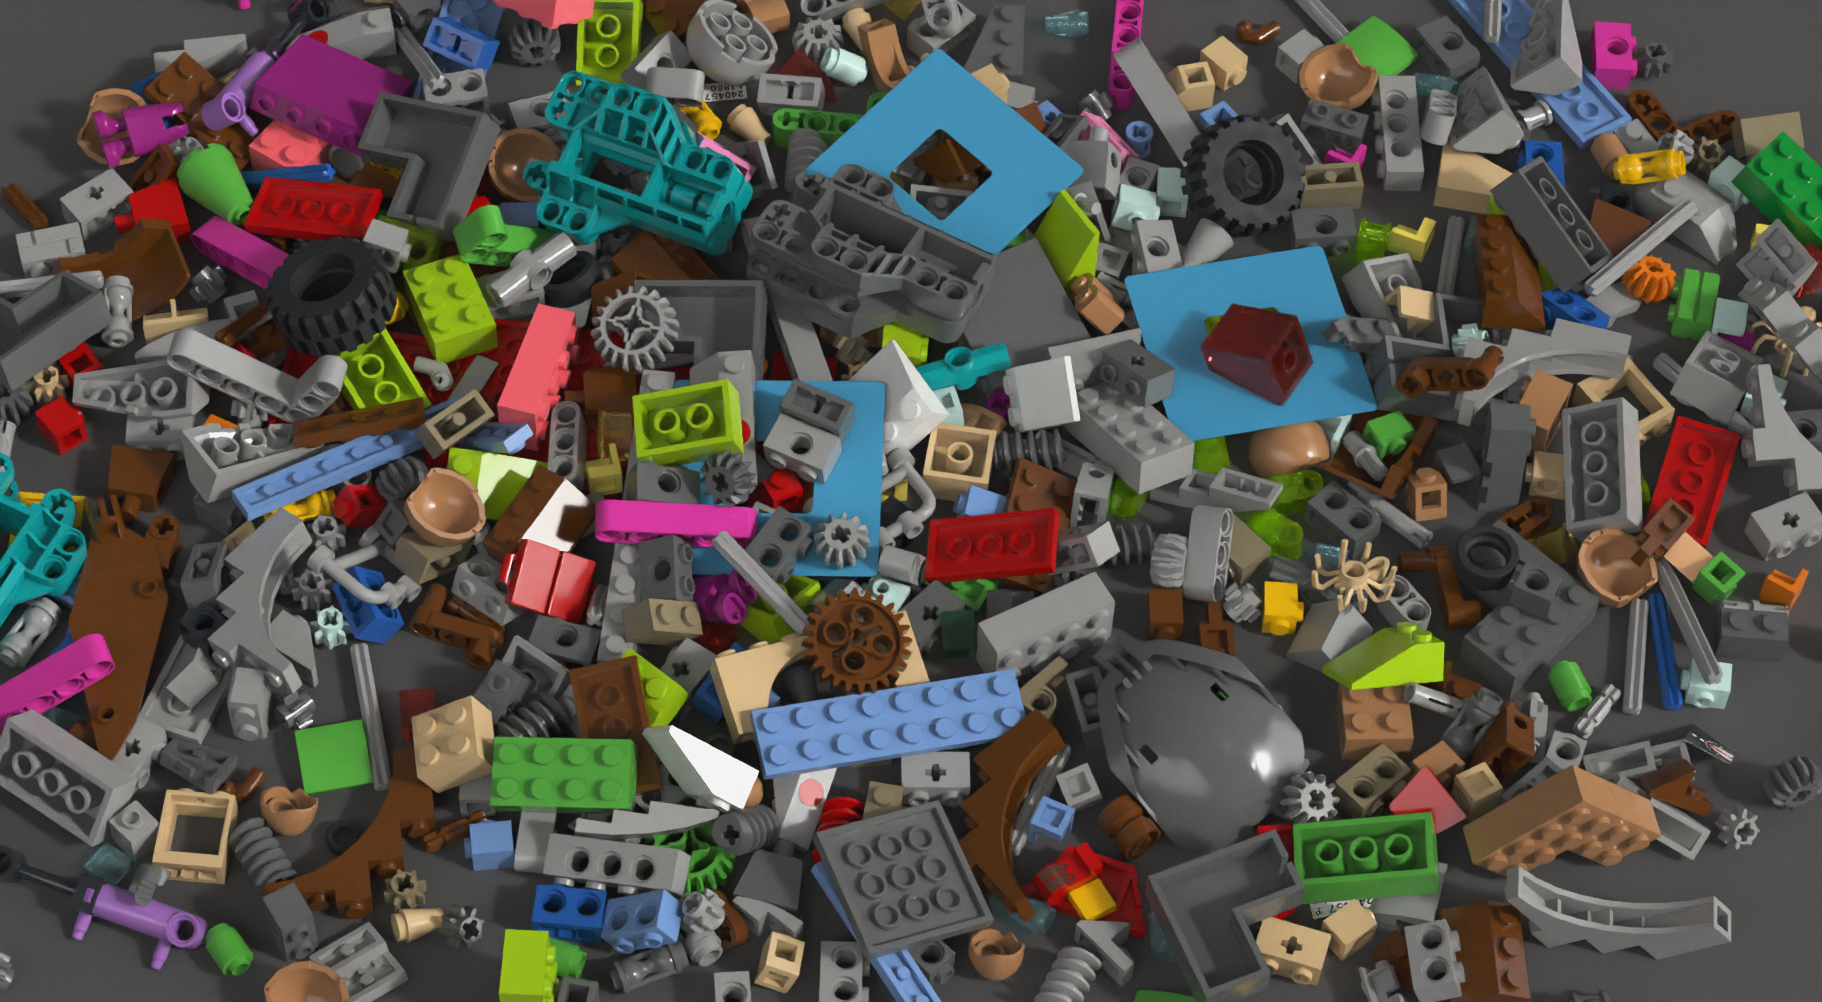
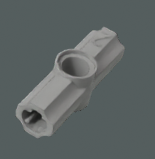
M558 232L535 250H522L514 257L509 269L486 285L487 293L498 307L505 308L530 288L535 291L542 289L548 284L556 269L577 255L576 247L573 245L570 237L564 232Z

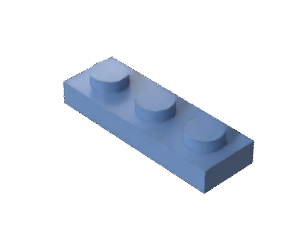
M487 422L458 444L461 449L514 454L524 448L526 445L524 441L534 434L527 423Z

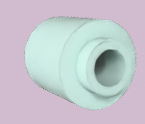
M839 47L836 49L828 48L823 55L820 69L825 71L827 76L851 86H855L858 82L862 83L868 72L865 58Z

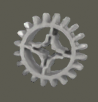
M629 285L627 294L624 295L621 290L616 289L615 294L617 298L612 300L611 297L605 296L604 300L607 307L597 306L596 311L601 317L592 318V324L596 327L591 330L593 339H596L594 346L597 351H602L600 355L604 361L611 359L610 364L614 368L622 364L623 370L629 372L632 365H634L637 372L641 373L643 364L647 363L650 369H654L655 364L653 360L658 358L660 361L665 362L666 357L663 351L673 352L674 347L669 341L678 340L679 336L674 331L679 328L678 320L674 319L676 316L675 309L668 307L670 304L666 297L660 298L659 292L655 289L648 294L647 288L642 285L638 293H636L633 286ZM645 309L659 316V327L653 326L652 322L646 321ZM630 310V312L627 315L619 317L624 312ZM611 331L617 332L618 336L624 337L625 349L619 348L611 342ZM652 341L647 346L640 348L643 343Z

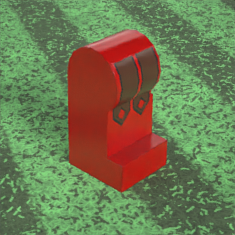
M1087 842L1074 848V853L1038 872L1032 882L1048 905H1056L1067 900L1069 892L1098 878L1101 881L1103 864Z

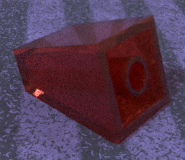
M1233 303L1201 345L1202 353L1210 371L1278 406L1284 405L1314 363L1296 315Z

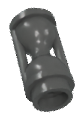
M1480 687L1477 692L1473 691L1439 740H1443L1459 758L1467 759L1500 714V706L1503 703L1502 699L1485 687ZM1466 714V720L1464 721V723L1458 725ZM1482 725V727L1474 737V732L1476 728Z
M677 940V943L662 945L660 948H651L620 961L615 960L612 962L613 969L609 970L608 974L615 991L621 989L625 995L630 993L631 990L675 973H682V969L689 966V961L681 941ZM649 957V958H648L647 960H645V961H639V960H642V959H644V958ZM650 973H656V974H653V975H651V976L646 977V976H647L648 974H650Z

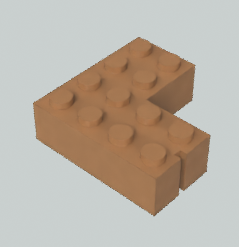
M1574 765L1565 768L1462 827L1472 863L1504 877H1507L1508 868L1520 866L1528 872L1541 864L1553 861L1558 854L1566 850L1604 866L1615 865L1624 856L1633 851L1645 849L1650 845V842L1661 837L1650 800Z

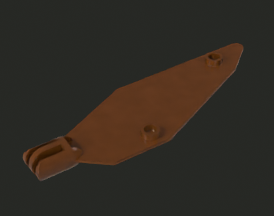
M116 494L110 495L115 516H108L103 496L97 498L101 518L98 520L95 518L91 501L86 500L84 503L92 536L68 621L73 643L90 634L103 635L115 664V669L109 675L84 689L98 753L110 761L115 759L137 722L169 600L156 546L124 526Z

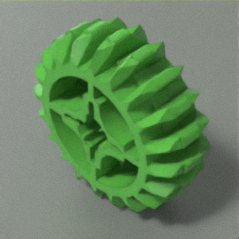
M713 824L681 833L645 838L644 845L679 849L687 854L688 848H691L692 856L690 858L684 894L689 895L696 891L703 893L705 888L711 891L717 890V884L725 886L727 875H732L733 863L736 861V856L729 855L715 843L712 838ZM649 865L644 870L646 874H649V877L653 873V865Z

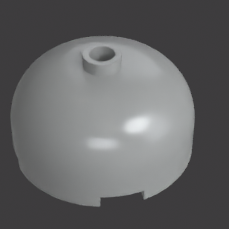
M725 0L705 1L687 27L686 45L691 59L705 75L718 83L741 87L757 82L760 79V74L766 73L775 61L778 46L773 35L755 16L750 20L742 13L736 11V4Z

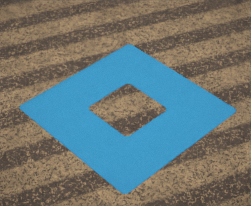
M940 49L933 51L804 170L806 175L814 176L815 172L832 179L838 169L845 164L862 166L892 181L895 188L894 197L903 214L910 215L916 220L938 230H943L951 236L965 242H970L971 245L996 255L1055 200L1060 191L1066 190L1084 172L1082 166ZM939 129L944 130L992 171V175L944 220L937 219L890 178V173Z
M1312 246L1131 275L1125 278V284L1142 333L1145 348L1176 368L1172 396L1162 400L1167 418L1192 441L1370 412L1377 409V403L1359 351H1348L1345 343H1327L1322 333L1333 321L1346 317L1322 247ZM1270 307L1276 308L1296 362L1295 367L1229 379L1224 378L1221 375L1204 323L1205 319Z
M677 380L674 383V388L690 386V380ZM757 380V441H766L781 413L780 403L793 381ZM802 381L854 403L856 421L841 447L842 452L825 484L814 481L812 511L810 513L791 514L812 526L813 537L816 533H820L818 531L819 522L829 524V514H832L836 519H840V515L844 511L847 513L848 520L857 515L860 518V525L866 524L869 533L867 537L870 538L871 545L865 549L867 555L865 560L855 557L856 566L854 568L848 562H845L840 570L837 568L836 561L827 566L824 563V556H817L815 548L818 545L814 543L810 553L804 558L801 556L796 562L792 576L873 577L878 573L885 384L872 381ZM707 460L677 466H685L688 470L700 471L699 469L707 463ZM700 471V479H701L702 477H704V475H703V473ZM700 483V504L713 505V496H704L707 488L706 485ZM758 513V533L773 513ZM789 533L784 535L782 539L785 541L794 540L797 537V535ZM691 547L693 550L692 575H730L734 569L715 548ZM767 559L762 564L764 566H773L778 561Z

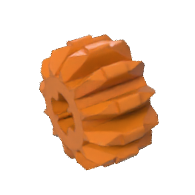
M1648 253L1622 275L1620 283L1626 287V293H1633L1635 295V300L1640 298L1646 304L1650 301L1659 304L1671 294L1676 273L1671 270V264L1661 261V257L1656 258L1651 253Z

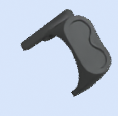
M143 863L139 865L128 891L135 893V903L138 906L148 905L155 888L158 885L162 887L170 877L171 872L151 864Z

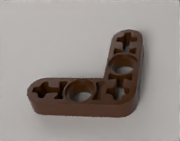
M1646 90L1633 91L1629 95L1626 105V111L1632 117V120L1639 119L1656 142L1665 133H1672L1674 135L1676 129H1679L1694 140V143L1697 145L1698 139L1693 136L1695 132L1705 133L1708 136L1707 140L1714 141L1717 138L1720 145L1733 139L1732 129L1728 125L1731 126L1732 122L1740 120L1735 112L1720 110L1680 128L1654 95ZM1652 122H1660L1666 128L1664 130H1656L1650 124Z

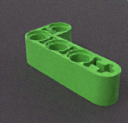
M877 92L872 94L867 101L866 113L888 93ZM782 108L777 110L772 117V139L779 148L788 149L789 136L792 132L804 128L813 129L819 133L821 140L826 143L828 149L864 115Z
M487 205L476 209L453 229L454 239L462 262L510 267L512 260L519 252L524 249L533 251L553 237L552 233L547 229L504 224L500 208L496 205Z

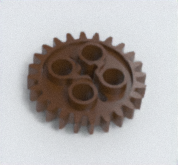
M854 587L850 596L847 597L845 591L840 589L837 594V600L831 594H828L824 600L825 605L818 602L814 608L816 613L810 612L806 620L811 625H805L802 633L809 637L803 639L801 646L811 649L804 655V660L815 661L810 668V672L818 670L822 672L819 678L820 683L829 678L832 681L830 685L831 691L838 685L843 686L844 696L848 694L851 688H854L855 693L858 695H862L865 688L868 692L874 694L877 691V685L882 690L887 689L890 685L889 680L895 683L900 677L897 671L904 672L907 664L903 660H908L912 652L905 648L910 646L912 638L903 635L907 633L910 626L899 624L904 614L898 613L893 615L891 611L894 608V602L887 606L882 604L884 595L880 594L876 600L871 599L870 589H867L862 597L859 596L857 588ZM854 616H864L868 620L869 625L863 626L858 624ZM877 627H880L882 629V631L876 632L868 636L862 645L860 643H856L850 648H848L842 655L836 658L832 656V653H836L847 648L851 640L857 642L861 640L863 637H865L867 634H869L871 630ZM826 632H836L840 636L841 641L834 642L830 640ZM873 643L883 644L887 649V653H878L874 649ZM845 660H855L859 665V670L848 668Z

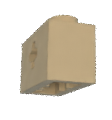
M1269 917L1262 920L1256 943L1271 975L1277 974L1288 977L1302 985L1312 984L1318 986L1332 934Z

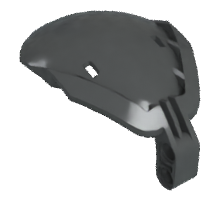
M1116 635L1089 658L1093 667L1098 666L1103 677L1097 690L1096 701L1109 770L1132 793L1133 798L1176 846L1193 851L1214 852L1255 837L1256 834L1252 828L1263 820L1276 806L1285 815L1289 807L1288 805H1281L1280 802L1283 799H1287L1288 795L1282 789L1287 785L1292 786L1291 778L1293 776L1300 775L1302 777L1304 773L1305 751L1302 733L1263 684L1237 657L1198 645L1165 639L1149 641L1135 650L1123 638ZM1213 684L1226 697L1224 701H1220L1210 690ZM1143 746H1147L1157 756V760L1151 764L1139 752Z

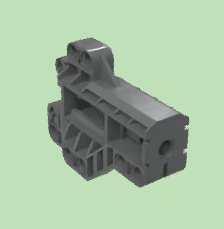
M845 164L838 169L832 179L815 172L814 176L806 175V171L800 172L795 178L792 203L785 200H775L766 207L752 227L750 240L756 248L748 258L746 276L749 280H762L765 289L800 304L801 312L808 320L849 339L896 321L939 342L952 343L959 339L966 329L967 323H970L980 308L981 302L983 303L994 279L998 259L994 253L991 254L971 245L970 242L962 241L945 233L943 230H938L914 219L910 215L903 214L894 197L895 188L891 180L862 166ZM782 214L777 224L774 223L775 217H779ZM767 232L768 234L763 239L757 236L759 233ZM762 264L768 267L769 270L767 272H757L753 269V266ZM783 278H793L798 283L789 286L782 283L781 280Z

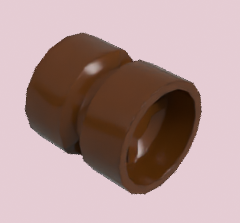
M1130 794L1113 800L1101 811L1097 818L1099 826L1109 838H1115V846L1127 860H1132L1145 854L1156 844L1161 836V831L1150 818L1143 816L1144 810Z

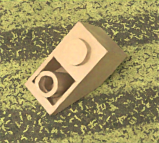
M1207 61L1180 65L1165 75L1187 112L1212 107L1215 81Z

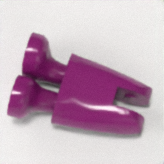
M159 103L121 109L123 117L110 118L101 110L92 112L100 140L125 131L129 135L125 138L101 142L109 169L118 167L121 156L133 150L135 157L152 152L159 143L169 145L190 133L188 124L174 125L165 129L162 118H169L184 112L181 103Z
M735 569L732 570L730 576L727 574L692 577L695 584L693 602H698L700 620L713 622L721 619L726 624H738L746 619L748 609L745 604H753L755 602L757 591Z

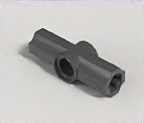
M1279 555L1276 557L1269 575V582L1298 583V594H1300L1304 602L1311 606L1313 603L1337 600V595H1341L1339 590H1335L1334 584L1324 590H1319L1312 586L1311 572L1316 570L1315 564L1310 567ZM1321 564L1324 570L1329 572L1335 571L1332 567ZM1318 572L1320 584H1324L1333 578L1325 577ZM1363 589V596L1368 599L1369 595ZM1357 594L1352 595L1350 603L1362 615L1363 613L1359 611Z

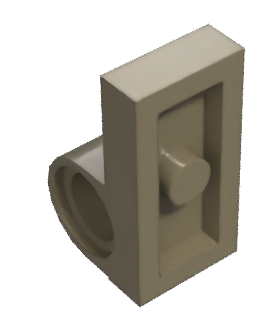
M1060 656L1019 689L1025 715L1030 714L1035 710L1034 708H1044L1045 710L1040 712L1052 725L1055 720L1056 695L1067 685L1065 674H1068L1069 664Z

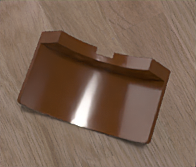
M140 218L132 230L114 243L115 249L103 255L96 251L77 257H59L49 274L57 275L63 270L69 273L100 270L104 281L106 278L115 275L127 277L134 288L132 296V324L142 320L145 315L155 313L169 303L170 299L178 295L190 280V272L169 220Z
M1376 409L1370 412L1359 413L1350 431H1358L1362 435L1367 421L1393 412ZM1402 413L1406 420L1412 423L1415 429V437L1409 440L1406 449L1401 453L1384 456L1382 463L1388 469V474L1379 482L1374 481L1364 468L1356 466L1354 457L1343 444H1341L1328 462L1321 463L1320 468L1393 500L1398 497L1400 488L1404 489L1407 486V476L1414 474V471L1411 470L1414 460L1416 458L1422 460L1439 428V423L1436 419L1427 415L1421 417Z

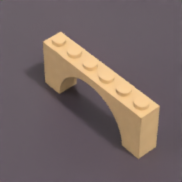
M892 609L893 615L898 613L904 614L899 622L900 625L910 626L907 633L903 636L912 638L910 646L905 648L912 653L908 660H903L907 664L904 672L897 671L900 677L895 683L889 680L890 685L887 689L930 682L906 610L895 613L894 609ZM863 617L855 618L858 624L863 626L869 625L868 620L864 621ZM877 627L871 630L869 634H867L859 641L854 642L853 640H851L847 648L843 649L842 651L832 653V655L840 656L848 648H850L856 643H860L862 645L868 636L876 632L882 631V629L880 627ZM826 632L830 640L834 642L841 641L840 636L836 632ZM794 633L781 638V642L769 645L767 641L758 642L748 648L749 650L737 653L735 649L721 652L716 656L717 658L714 659L710 667V672L733 744L755 739L750 719L751 711L768 708L770 690L774 680L788 666L804 659V655L811 648L802 647L801 643L804 638L809 636L800 637L799 633ZM873 643V647L878 653H887V649L883 644Z

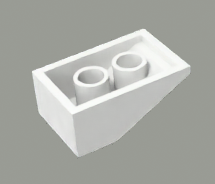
M891 340L848 380L883 382L885 384L883 450L886 455H890L893 451L902 447L911 451L950 415L895 340Z
M1070 356L1005 370L1006 376L1003 377V387L1006 395L1010 397L1011 408L1008 409V418L1010 425L1014 427L1015 431L1019 430L1020 433L1029 430H1044L1080 421Z
M672 725L644 729L642 735L685 795L696 800V807L719 810L726 813L731 809H743L758 775V770Z

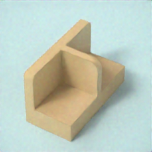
M170 299L171 312L143 316L142 323L146 345L178 329L208 322L207 307L177 311L175 299Z

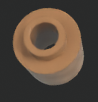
M1604 133L1594 139L1590 152L1604 175L1616 180L1613 164L1618 162L1619 155H1625L1628 152L1616 134Z

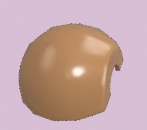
M1347 43L1331 44L1314 51L1303 62L1299 72V82L1301 90L1308 101L1311 98L1353 110L1361 106L1373 93L1377 82V70L1370 64L1367 67L1364 66L1356 56L1354 49Z
M110 88L96 92L90 103L86 122L78 134V145L88 157L102 165L108 166L101 142L117 140L129 135L125 131L100 140L92 112L101 110L110 118L123 117L121 109L147 104L142 97L130 90ZM133 150L121 156L118 167L134 164L144 155L135 157Z
M518 127L504 131L497 138L486 166L490 182L502 197L512 202L539 203L541 197L523 179L524 168L535 160H542L548 163L551 160L558 162L560 149L548 136L534 129Z
M1316 421L1256 430L1251 435L1248 443V459L1253 470L1263 479L1283 484V487L1295 482L1299 474L1307 468L1316 467L1317 470L1321 469V463H1326L1330 460V443L1323 427Z
M432 468L418 488L410 494L404 503V513L409 526L421 539L436 546H456L469 541L482 529L487 517H485L484 504L478 494L479 490L466 477L452 470Z
M1605 528L1592 532L1583 540L1576 557L1579 581L1600 597L1599 604L1611 608L1627 605L1650 589L1658 580L1656 562L1652 556L1641 567L1631 560V557L1638 551L1640 546L1634 542L1637 539L1636 537L1622 530Z
M313 961L294 962L278 970L264 987L267 1002H350L349 992L342 977L330 967Z

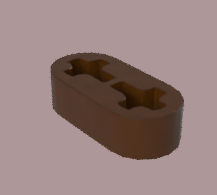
M1534 497L1505 513L1500 520L1511 529L1519 525L1516 533L1527 540L1549 525L1553 508L1546 499ZM1532 511L1536 513V515L1530 518Z
M712 890L725 902L722 907L725 911L724 920L714 930L721 940V947L729 949L743 945L748 938L746 922L721 891Z

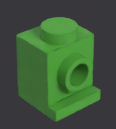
M1399 410L1367 421L1362 436L1369 445H1373L1377 449V457L1383 461L1384 456L1388 454L1397 455L1404 451L1409 440L1415 437V429L1412 423L1407 421Z
M1721 551L1699 571L1692 589L1712 605L1720 598L1727 599L1736 589V583L1745 576L1746 572Z

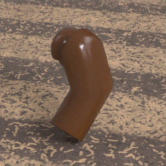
M1243 20L1238 22L1235 27L1237 31L1236 36L1241 42L1258 45L1267 42L1281 33L1280 25L1276 21H1271L1263 27L1256 29L1252 28L1251 22Z
M253 767L242 783L233 784L231 781L225 780L216 791L235 795L237 803L246 802L252 799L267 776L260 769Z

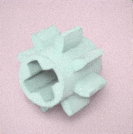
M1477 323L1462 325V329H1458V333L1452 336V349L1455 357H1457L1459 349L1465 350L1468 338L1490 343L1488 332L1482 329L1478 330Z
M333 605L322 611L317 610V621L310 622L311 633H314L316 644L323 643L329 646V649L341 643L347 644L345 634H350L352 631L344 612H340Z

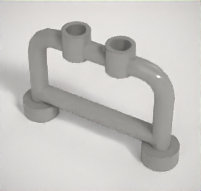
M905 447L893 451L886 460L887 466L892 472L882 477L881 493L906 479L922 499L923 505L914 512L906 511L902 513L897 521L888 527H880L879 554L882 553L887 545L895 547L896 542L893 538L902 533L908 539L917 537L924 528L921 523L933 514L936 507V498L932 490L914 469L915 458ZM813 497L804 504V513L812 511Z
M374 525L369 527L360 538L359 545L362 547L361 549L334 559L335 553L326 545H321L313 552L307 562V566L314 572L321 574L325 571L358 599L375 605L384 603L392 610L397 608L403 599L412 602L422 589L421 584L418 585L405 574L395 584L387 582L380 590L373 591L363 586L345 571L347 568L382 555L397 567L392 562L396 549L384 540V536Z

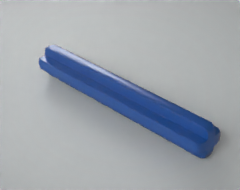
M329 163L243 171L241 174L248 190L260 189L265 177L319 183L331 182L335 169L331 168Z
M1651 593L1647 599L1649 603L1648 614L1663 707L1667 711H1677L1681 709L1683 700L1666 598L1663 593Z

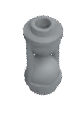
M115 275L106 278L103 288H101L113 322L103 328L101 339L111 347L120 348L126 346L134 339V332L132 330V296L134 288L127 277Z
M40 597L38 601H33L0 642V659L10 667H24L60 622L59 617L62 611L59 606L45 597ZM25 623L24 629L21 632H18V630ZM37 635H40L38 639L34 642V644H32L33 638Z
M684 894L683 897H673L683 904L688 894ZM681 919L680 929L685 932L686 938L679 931L678 940L681 941L691 960L698 962L702 967L714 963L723 953L720 938L714 930L708 931L704 929L700 935L689 928V925Z

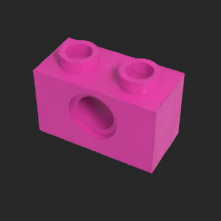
M1594 21L1590 37L1591 73L1604 88L1628 89L1631 77L1635 78L1637 74V59H1632V54H1635L1636 36H1631V23Z

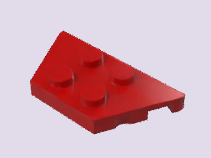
M1069 845L1058 855L1057 860L1048 863L1045 867L1056 864V862L1071 855L1076 847ZM1095 853L1103 864L1101 882L1116 904V911L1096 921L1127 922L1130 924L1129 935L1144 940L1146 924H1144L1142 900L1141 894L1138 891L1136 866ZM1032 881L1027 886L1023 884L1020 887L1029 903L1081 919L1069 899L1050 906Z

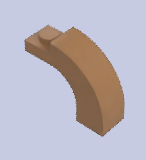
M884 18L857 27L864 56L874 83L879 92L889 93L911 71L903 57L895 23Z

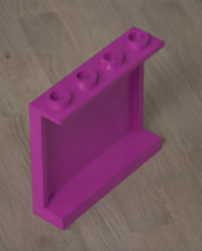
M302 34L255 83L250 109L363 157L364 154L357 147L379 92L410 98L413 81Z

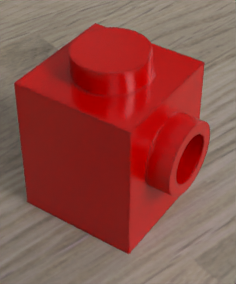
M63 396L53 402L44 404L35 412L39 431L60 456L88 440L84 416L81 410L74 404L70 405Z

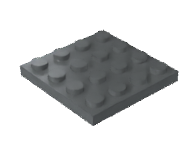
M939 800L819 831L813 837L814 844L866 961L989 927L994 921Z

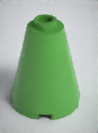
M216 143L207 144L209 148L202 151L198 148L195 149L182 161L177 170L179 189L186 196L235 226L244 224L254 201L232 153L222 144Z

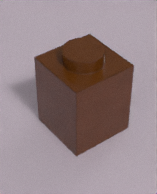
M1182 589L1148 590L1146 604L1148 640L1165 639L1181 641L1183 629Z

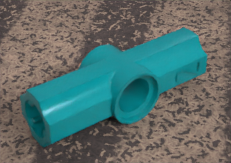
M1003 341L973 351L966 347H955L945 354L944 359L915 368L932 391L948 386H955L957 390H965L972 387L978 377L1011 368V362Z

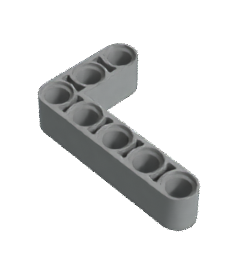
M801 0L800 5L802 11L813 21L817 20L819 15L823 21L832 18V21L843 18L852 9L863 8L865 10L890 0H846L844 2H841V0ZM921 0L926 20L936 33L943 38H953L960 32L962 22L956 0ZM822 2L821 9L814 12L815 6ZM949 16L948 22L943 26H939L941 19Z
M187 328L175 331L166 358L167 364L174 370L290 424H293L294 421L319 417L339 397L348 368L347 363L340 357L324 355L300 379H297Z

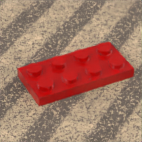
M265 177L243 225L248 233L308 240L324 239L325 241L331 240V237H342L344 240L347 237L363 241L372 219H375L384 196L381 189Z
M1678 416L1643 528L1663 505L1672 498L1695 518L1685 532L1706 550L1741 434Z
M1056 508L930 520L925 579L928 584H931L934 580L940 583L1055 573L1060 514Z

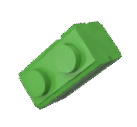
M1685 268L1682 270L1680 280L1674 279L1675 283L1670 297L1676 298L1675 304L1670 303L1666 322L1672 323L1670 332L1672 336L1690 337L1691 340L1700 341L1707 330L1710 332L1712 330L1720 277L1718 274L1700 273L1699 270Z

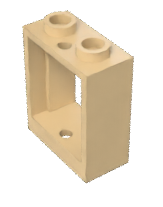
M1627 356L1621 379L1592 375L1577 383L1572 403L1575 406L1600 402L1604 397L1627 386L1651 413L1648 417L1638 421L1639 446L1641 447L1654 436L1661 437L1669 431L1675 409Z
M188 788L178 790L167 789L152 865L170 871L171 875L168 880L225 884L231 856L228 840L236 829L239 814L236 796L223 791H215L212 795L205 792H195ZM177 815L224 818L218 855L170 851Z

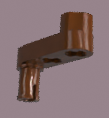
M1492 345L1488 346L1484 353L1476 359L1473 357L1415 358L1397 379V388L1407 398L1412 399L1418 398L1423 391H1473L1483 389L1494 377L1495 369L1503 362L1504 356H1501L1503 351L1499 347ZM1445 370L1449 371L1447 375L1444 373ZM1452 373L1454 378H1450L1449 375Z
M1448 546L1427 547L1426 551L1398 553L1397 562L1400 574L1425 570L1432 574L1446 630L1475 627L1482 621L1479 600L1476 597L1462 599Z
M438 583L430 584L422 605L418 606L414 612L409 628L415 634L429 640L466 650L464 660L473 668L483 671L491 669L503 644V635L491 627L441 613L443 605L449 597V590Z

